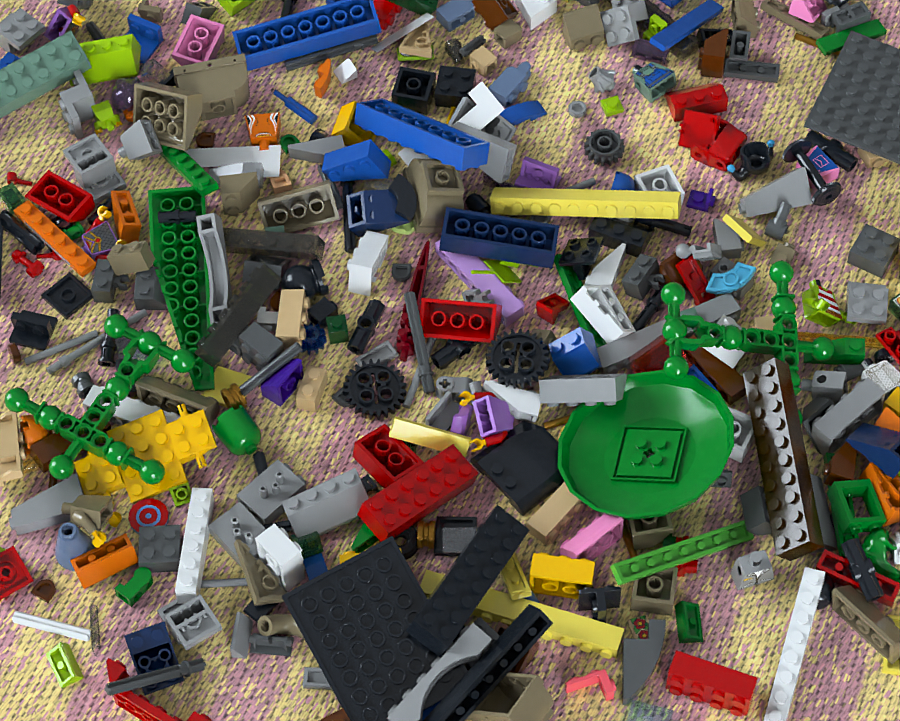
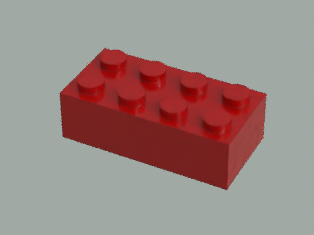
M676 650L668 671L666 689L677 696L681 694L689 696L694 702L700 703L704 701L709 703L715 709L724 708L730 710V713L735 716H747L755 694L758 677Z

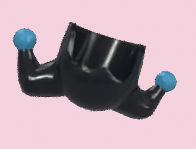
M774 140L767 141L768 148L764 142L745 144L740 149L741 167L735 170V166L730 164L727 167L728 172H731L733 178L739 182L745 180L751 174L758 175L764 173L774 158Z

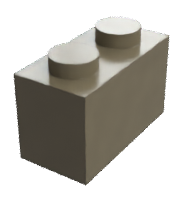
M133 241L124 245L117 244L111 248L107 256L116 276L149 270L155 261L147 241Z

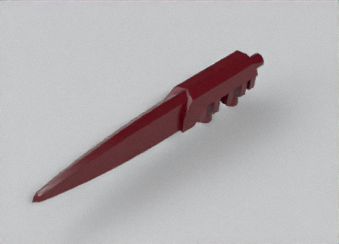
M429 240L425 243L409 290V292L415 293L419 315L421 298L424 296L430 251ZM404 304L402 320L400 321L401 328L398 330L396 348L400 354L399 360L406 362L408 356L414 355L415 347L406 305Z

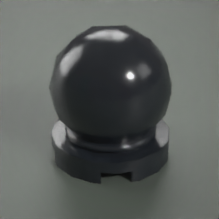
M317 258L309 260V266L300 264L288 268L281 280L282 289H304L306 297H309V299L313 298L316 292L320 296L329 294L328 285L324 286L322 277L325 274Z

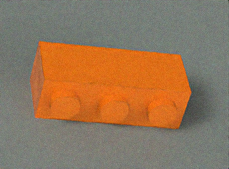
M125 533L101 545L99 548L96 547L70 560L83 589L138 563V556Z

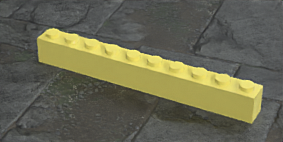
M494 187L490 196L491 214L679 219L681 192Z
M426 569L420 586L427 599L445 576L444 574ZM490 588L471 614V616L481 617L487 623L492 621L498 623L499 621L510 626L522 611L531 604L541 609L553 622L549 629L541 636L542 639L547 641L554 639L567 647L574 645L587 653L594 651L607 659L617 658L624 638V628L524 598L512 601L509 594Z

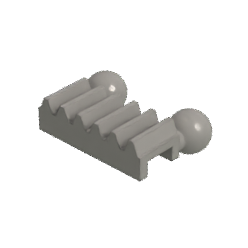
M710 242L706 243L707 249L697 245L689 246L682 243L675 250L676 255L681 259L688 258L690 254H693L694 259L703 262L722 259L721 245Z

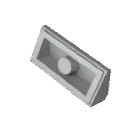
M241 612L236 613L230 652L233 658L247 659L253 621Z

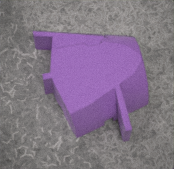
M468 404L466 406L459 405V413L453 416L450 432L464 436L467 435L471 424V414L474 410V406Z

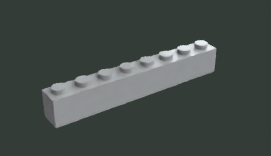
M731 293L723 294L695 306L698 315L704 321L717 324L723 314L733 318L735 322L740 319L741 308ZM664 319L598 347L597 351L602 365L598 369L600 374H616L623 368H632L639 361L650 360L653 355L667 353L669 346L665 344L667 340L662 334L663 325L666 320ZM693 329L687 331V335L685 338H689L695 334Z

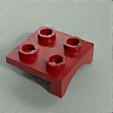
M685 109L683 122L679 125L681 129L678 130L680 132L678 146L691 148L693 145L698 144L709 149L718 136L721 116Z

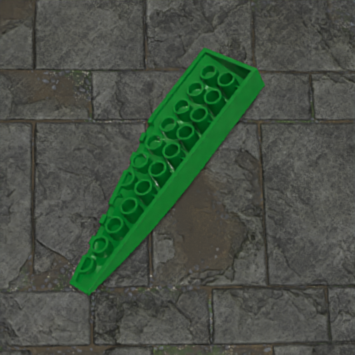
M192 186L148 190L150 249L155 257L153 265L158 268L155 271L159 278L181 349L190 350L195 356L194 368L189 372L195 391L215 390L213 328L210 324L208 309L210 284L197 222H182L177 225L176 223L159 224L158 222L159 211L168 212L175 211L176 209H180V211L197 210L198 216L208 214L207 195L202 197Z

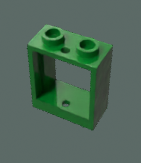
M870 479L834 481L827 491L828 498L843 534L871 533L881 529L887 519ZM863 497L870 517L853 518L846 498Z

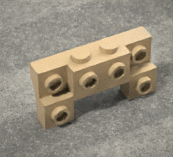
M12 411L0 416V487H5V481L23 478V459H26L25 449L22 447V444H25L23 432L19 433L17 413Z

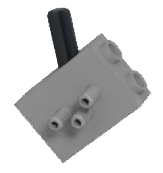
M257 451L253 454V460L258 477L237 494L238 503L241 502L264 525L272 523L285 512L282 501L306 491V481L300 475L296 476L287 463L283 464L278 459L268 467L264 452Z
M239 502L209 524L208 527L212 537L241 567L234 546L236 539H240L250 548V554L258 560L259 555L255 538L274 523L262 525ZM289 520L275 522L279 529L282 527L286 532L292 531Z

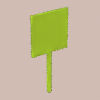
M499 260L483 261L491 270L471 271V274H495L503 283L522 282L509 266L499 264Z

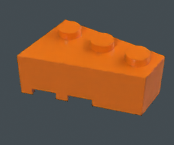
M870 462L860 475L859 480H871L887 519L883 527L900 522V477L897 475L892 479L878 466Z

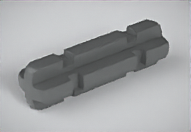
M479 35L459 49V53H461L462 57H466L473 50L486 43V39H484L483 35Z

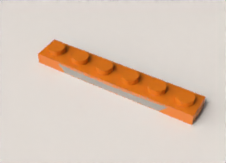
M29 200L13 210L14 214L82 278L96 268V262Z

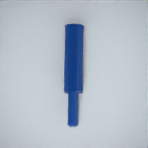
M274 90L273 94L284 101L287 108L309 124H313L317 120L318 116L291 96L287 98L278 90Z

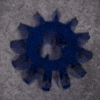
M312 322L308 326L304 324L306 339L302 340L303 350L301 353L303 354L307 350V354L310 356L311 351L314 350L318 354V348L324 350V344L327 342L325 330L320 328L319 324L313 326Z

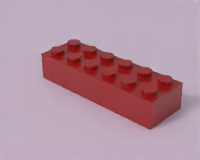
M452 444L364 501L357 515L380 542L391 536L394 538L472 486L479 473Z

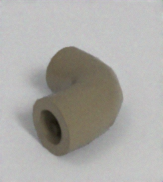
M291 614L264 615L258 620L257 627L263 636L292 635L304 639Z

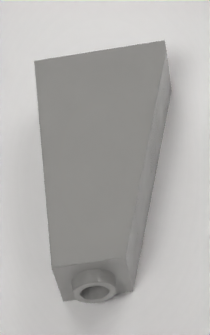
M461 122L451 125V127L490 142L487 164L481 165L478 168L498 183H503L509 179L517 148L516 144Z
M806 167L796 168L741 198L738 204L740 214H743V217L746 218L776 212L781 202L792 205L791 208L813 204Z
M73 474L68 479L57 483L11 509L12 518H9L11 530H16L17 535H22L70 521V515L62 514L61 508L63 502L73 503L79 495H83L78 475Z

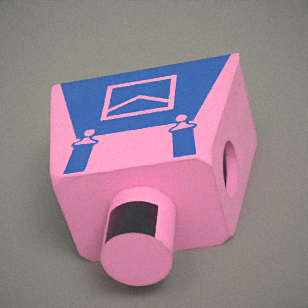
M817 145L806 154L826 183L838 178L840 168ZM797 162L796 168L801 167L800 164ZM808 177L809 187L814 189L815 186Z

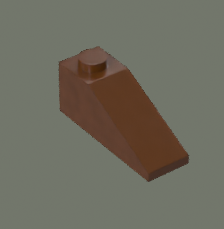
M847 441L831 458L829 463H825L822 469V475H824L823 484L831 486L834 481L854 480L857 450Z

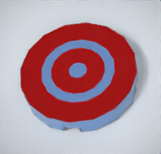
M146 498L132 506L128 520L133 531L139 534V527L167 525L169 513L166 505L154 498Z

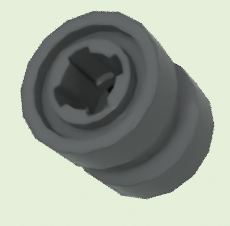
M80 372L71 379L73 387L77 389L79 398L85 399L94 384L91 382L89 373Z

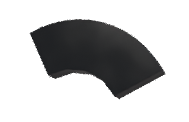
M398 174L389 186V191L394 194L397 200L395 213L411 222L417 207L416 193L410 182Z

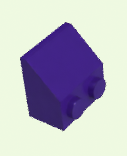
M299 358L291 359L262 382L260 386L262 396L281 407L297 389L298 381L303 379L302 360Z

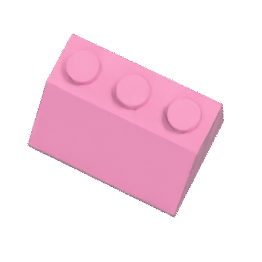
M191 14L171 57L181 66L215 59L225 38V25Z
M607 514L597 516L591 525L587 528H581L575 537L571 540L567 539L561 544L560 556L564 555L572 559L586 558L592 561L622 538L624 519Z

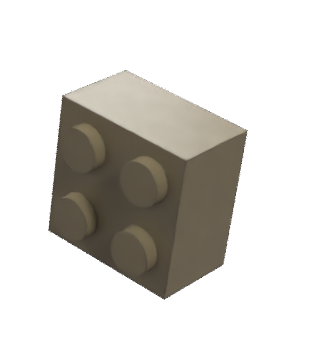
M672 567L634 580L630 610L672 616L678 568Z

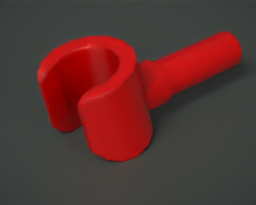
M15 172L7 173L8 185H11V181H13V185L23 184L32 186L33 182L17 178Z
M53 250L52 253L36 255L37 259L53 258L56 261L62 259Z

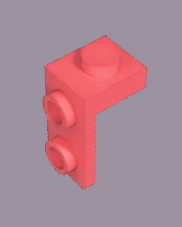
M605 669L600 671L593 670L583 677L576 676L569 679L565 683V691L567 694L598 683L605 700L608 701L614 699L616 685L613 679H609Z

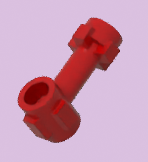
M16 249L11 255L13 262L16 264L20 262L26 266V272L30 277L39 276L45 268L39 260L33 263L25 257L27 255L26 252Z

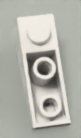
M485 380L482 387L483 392H492L499 399L507 402L510 414L515 419L532 423L536 422L540 409V394L533 390L526 391L518 387L514 389L513 385L506 387L505 385L498 384L497 381Z

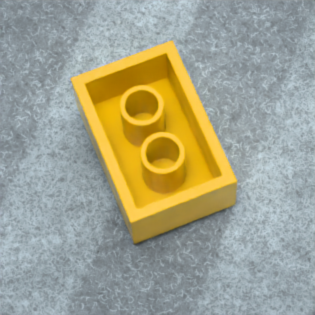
M543 552L533 553L529 575L530 589L536 594L578 599L579 590L593 587L595 562L586 558L572 559L564 555L558 557Z

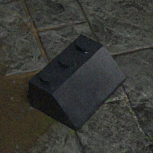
M594 217L589 227L588 238L603 237V246L614 250L624 243L626 244V254L638 258L640 254L644 253L655 229H650L648 226L639 223L634 224L633 221L626 222L617 218Z

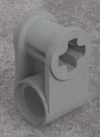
M441 376L436 381V396L441 399L443 392L450 391L452 392L453 401L460 402V400H466L464 397L458 396L463 391L471 393L469 383L473 382V380L468 377Z

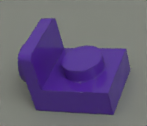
M710 188L709 193L691 189L686 207L708 212L709 208L714 207L716 196H713L714 189Z

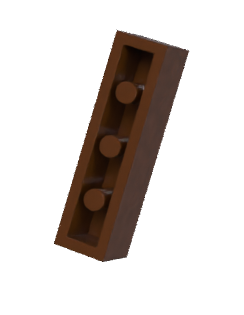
M695 334L689 337L691 339H697ZM699 347L696 351L681 349L682 355L691 365L694 364L729 406L746 395L744 377L736 371L735 367L732 369L703 347Z
M95 418L92 420V422H96L99 419ZM109 422L102 430V432H104L105 434H107V431L111 430V424ZM54 432L30 446V456L41 471L45 473L49 471L51 459L57 455L64 454L72 442L64 439L60 433L56 434ZM83 434L80 437H86L88 434Z

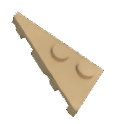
M427 22L407 34L399 46V53L432 58Z

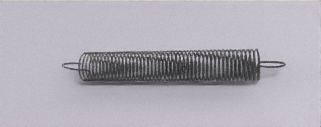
M91 605L90 615L92 614V608L95 607L98 619V607ZM95 615L93 616V620H92V627H91L92 633H93V625H94V623H96L97 629L99 630V622L97 623V619H96V616H95ZM96 632L94 634V640L92 644L93 652L95 642L98 643V648L100 649V637L98 641Z

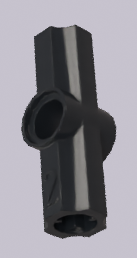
M810 130L805 139L811 141V148L817 145L836 165L847 172H851L858 163V158L844 150L842 144L836 139L829 140L814 130Z
M376 299L370 300L363 315L358 318L357 327L347 345V349L353 354H363L370 338L374 336L375 328L385 310V305L381 301Z
M448 339L444 347L431 355V360L438 369L442 370L457 358L461 360L462 356L468 355L471 349L480 342Z
M852 538L841 544V548L849 563L851 575L854 581L858 582L866 601L872 602L884 596L883 590L875 576V568L870 558L866 557L858 538Z

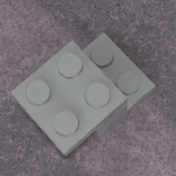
M611 0L613 9L600 12L608 47L640 39L636 22L649 19L645 0Z
M19 8L0 22V47L12 54L17 50L21 51L46 31L45 25Z
M80 69L73 72L75 79L72 82L74 87L59 92L61 100L58 101L62 110V117L65 122H68V129L71 135L75 134L77 140L84 137L81 123L94 118L91 106L95 105L93 94Z
M463 97L447 125L455 124L476 104L468 97ZM500 114L481 129L483 132L509 142L517 130Z
M95 133L63 150L64 156L73 166L76 180L85 191L92 194L95 204L110 197L111 191H119L127 187L126 182L116 170L113 156Z
M848 281L845 312H847L846 321L886 325L889 291L886 285Z
M201 594L184 604H178L176 599L157 610L177 644H182L186 651L222 630L221 624Z

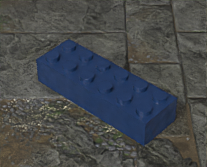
M446 207L439 250L552 269L559 225Z

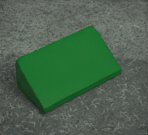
M680 601L675 605L679 644L703 642L699 604Z

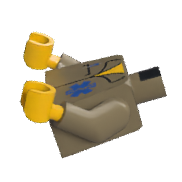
M79 495L73 503L63 502L61 508L62 514L70 515L71 523L83 527L89 535L92 534L94 536L92 544L97 548L101 544L103 545L107 538L104 532L97 530H101L107 521L111 526L117 527L122 519L119 512H113V496Z

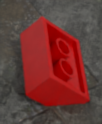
M717 82L664 94L674 122L683 120L685 109L709 114L727 111V94L724 86Z
M49 170L25 195V198L69 223L85 220L96 208L92 194Z
M386 424L357 440L354 444L352 455L383 488L388 487L424 463L402 440L389 437L390 428Z

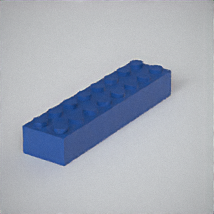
M340 0L233 31L232 33L238 54H245L247 70L251 71L382 33L373 0Z
M383 98L359 102L356 105L354 124L360 126L362 130L372 131L376 136H384L388 141L398 142L402 147L412 148L416 153L426 154L428 158L440 160L445 165H452L459 171H465L467 168H478L481 165L487 164L490 142Z

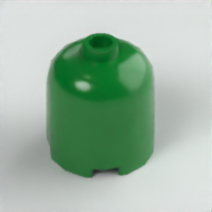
M239 405V409L236 410L233 407L226 410L217 418L219 422L216 425H212V431L224 446L237 456L254 453L261 441L260 428L243 405Z

